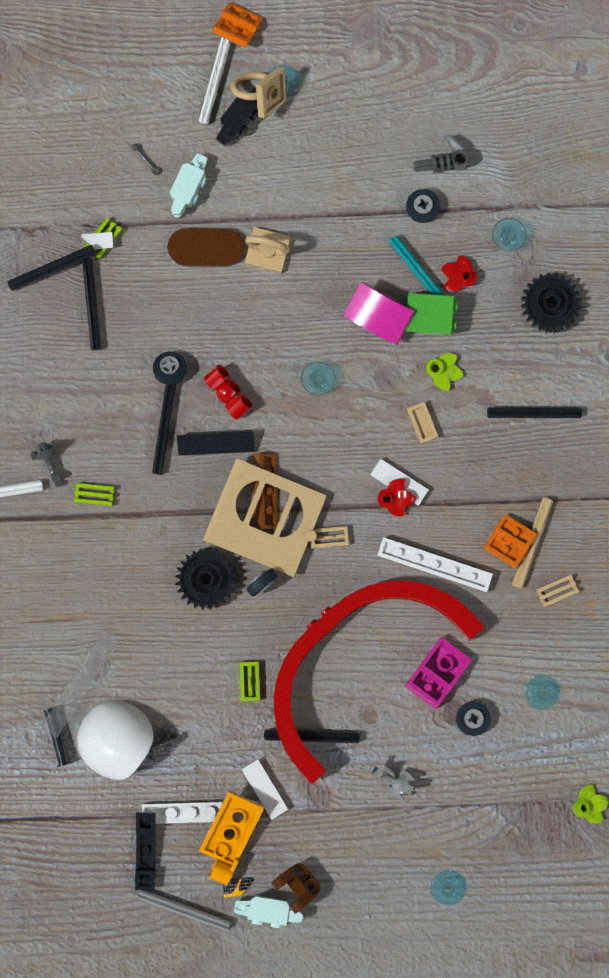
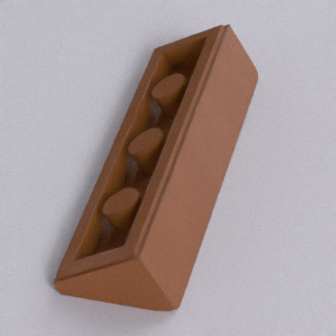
M276 453L253 454L254 466L277 475ZM259 481L254 482V495L259 485ZM265 484L254 510V528L259 530H276L278 525L277 488Z

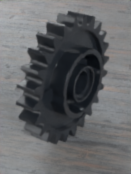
M547 273L546 278H544L540 274L539 280L533 278V284H527L529 290L524 289L522 292L526 295L520 299L525 302L520 306V308L525 309L522 315H528L526 322L532 321V328L537 325L538 332L542 328H544L545 334L549 330L555 334L556 329L563 332V326L569 329V322L574 324L576 321L573 317H579L580 315L576 311L582 308L578 305L582 299L577 298L580 291H574L577 285L570 286L571 279L564 281L565 275L558 278L557 273L553 277ZM552 299L555 301L556 306L551 308L546 304V301Z
M209 548L206 553L202 549H200L199 554L193 551V557L186 555L187 562L180 561L183 567H178L177 570L180 571V574L175 575L176 578L180 579L175 585L181 586L177 592L184 593L181 599L188 598V605L194 602V608L196 609L198 605H201L202 610L205 609V606L212 610L213 604L219 608L220 601L226 604L224 598H231L229 591H235L231 585L237 584L236 581L232 580L233 577L237 576L236 573H231L234 566H228L230 559L224 561V554L218 556L217 550L211 554ZM204 574L211 576V582L207 585L201 583V577Z

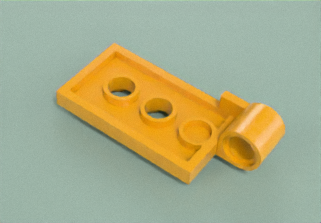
M231 790L228 791L199 849V852L216 859L208 878L223 885H228L239 862V858L264 810L263 805ZM235 812H241L244 817L241 820H235L232 815ZM226 829H233L235 835L227 837L224 831Z

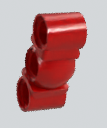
M217 365L204 377V380L212 391L216 390L218 399L226 404L224 407L227 408L228 413L238 420L252 408V403L244 393L240 394L239 386L230 380L232 377L229 376L225 367Z

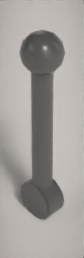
M132 144L131 149L136 151L152 169L153 175H158L159 169L154 167L139 150L138 144Z

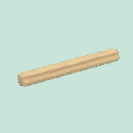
M542 498L531 529L537 533V537L518 566L512 583L516 588L522 589L525 584L553 504V500L550 498Z

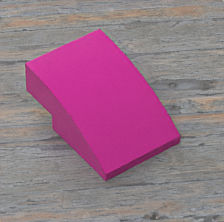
M360 282L343 316L379 337L398 345L415 311L387 293L379 291L372 285Z
M440 637L404 687L433 709H436L472 659Z

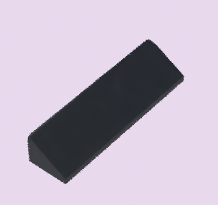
M253 431L177 435L178 456L255 452Z

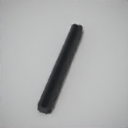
M93 245L86 246L13 278L7 282L8 287L11 291H14L96 255Z
M87 258L82 261L90 347L92 351L101 350L93 260L92 258Z
M165 384L152 468L154 475L163 474L176 384Z
M488 407L487 417L581 418L582 409L578 407Z
M277 730L264 731V740L281 741ZM297 731L302 742H360L359 733Z

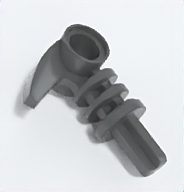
M448 134L445 138L451 146L452 152L446 153L445 157L439 154V158H436L432 154L430 159L414 161V171L432 170L434 174L437 173V169L444 171V168L450 170V167L457 171H462L468 165L469 155L462 144L455 137ZM462 157L465 162L459 164L455 161V158Z

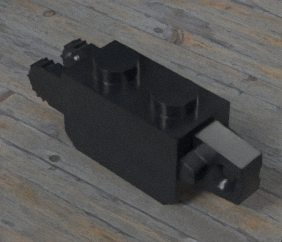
M254 88L253 91H251L250 93H256V88ZM236 97L220 118L222 128L216 137V141L226 147L234 138L238 139L240 135L244 136L249 128L247 127L248 124L258 118L257 100H244Z

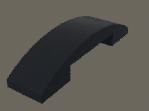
M136 812L135 890H155L156 812Z

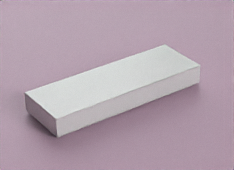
M382 459L379 460L370 476L387 487L392 480L406 479L404 490L411 492L416 497L413 503L419 506L429 490Z
M259 760L242 769L271 820L288 810Z

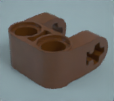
M302 863L293 865L271 882L276 890H279L287 883L298 897L289 905L294 914L307 906L320 892L318 881Z

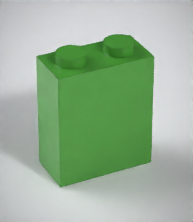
M408 293L407 306L415 312L405 331L453 335V331H456L457 328L454 312H458V300H455V296Z

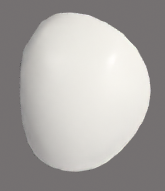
M109 700L93 708L81 723L77 735V748L86 765L97 774L114 780L125 779L134 773L148 754L153 742V729L146 715L134 705L121 700Z

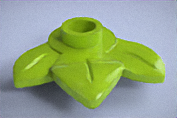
M445 353L439 359H431L426 365V371L429 376L433 377L434 385L443 391H449L450 381H456L463 377L460 368L454 365L457 355ZM437 365L439 370L437 372L433 371L432 366Z
M593 784L587 785L580 790L579 799L573 804V812L577 817L586 818L590 823H600L604 821L601 812L607 808L609 799L604 795H596ZM581 805H584L586 808L584 812L581 810Z

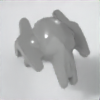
M374 765L369 770L372 774L392 785V787L388 785L387 789L389 796L403 801L405 798L402 795L405 793L412 795L415 790L410 785V781H415V778L405 770L401 772L396 771L394 774L397 777L395 778Z

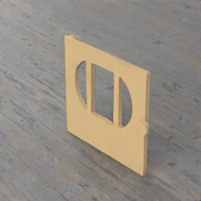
M236 459L203 540L208 544L211 543L294 577L307 543L313 542L316 539V533L313 531V528L327 495ZM259 481L246 517L242 522L236 512L237 496L244 486L251 482ZM265 484L290 493L273 535L249 526ZM297 497L303 508L302 522L294 533L286 537H280L293 501Z

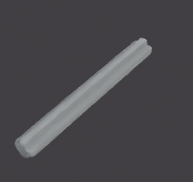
M146 890L139 891L138 900L224 931L229 930L231 924L229 920Z

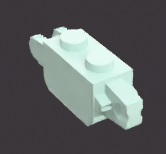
M196 154L190 164L182 165L170 190L173 201L171 213L175 218H180L186 208L190 209L192 204H196L199 198L198 190L200 187H204L207 180L205 177L207 157Z
M255 895L251 900H236L234 913L248 917V920H252V924L263 925V922L271 923V927L282 928L283 925L287 926V922L299 923L304 919L303 912L293 913L286 899Z

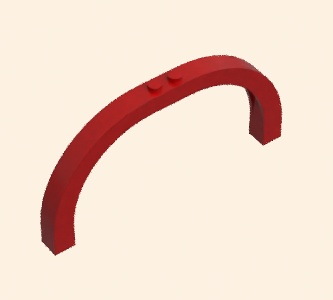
M380 582L351 593L332 608L328 606L321 612L322 617L318 621L314 619L306 626L308 630L289 650L279 670L274 691V717L279 738L287 755L311 785L326 770L304 746L294 726L291 713V691L294 678L300 664L309 651L354 611L370 603L389 599L411 600L435 609L454 624L464 637L470 641L485 626L460 601L438 588L418 582Z

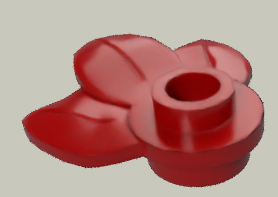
M458 256L456 263H447L442 266V272L448 278L444 285V289L447 291L457 292L464 286L470 287L474 285L477 281V273L472 269L470 260L464 256ZM466 274L471 275L469 279H464Z
M403 478L392 480L388 484L387 489L379 492L377 498L378 503L382 507L388 508L389 512L394 516H405L404 507L411 505L416 500V497L411 492L404 490L406 479ZM384 496H390L391 500L389 502H385L383 499Z

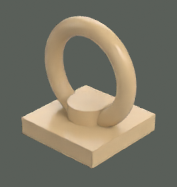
M278 66L270 74L262 72L243 73L234 78L231 83V91L240 99L257 100L258 117L265 119L286 101L285 69ZM250 79L261 80L256 84V93L243 92L238 88V85Z
M254 227L252 235L245 239V243L249 246L245 265L282 274L286 255L290 251L289 243L291 236Z

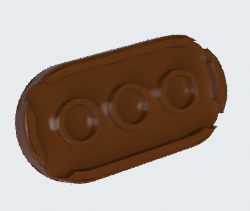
M179 229L171 235L167 246L171 259L184 267H230L243 254V242L240 236L230 229Z

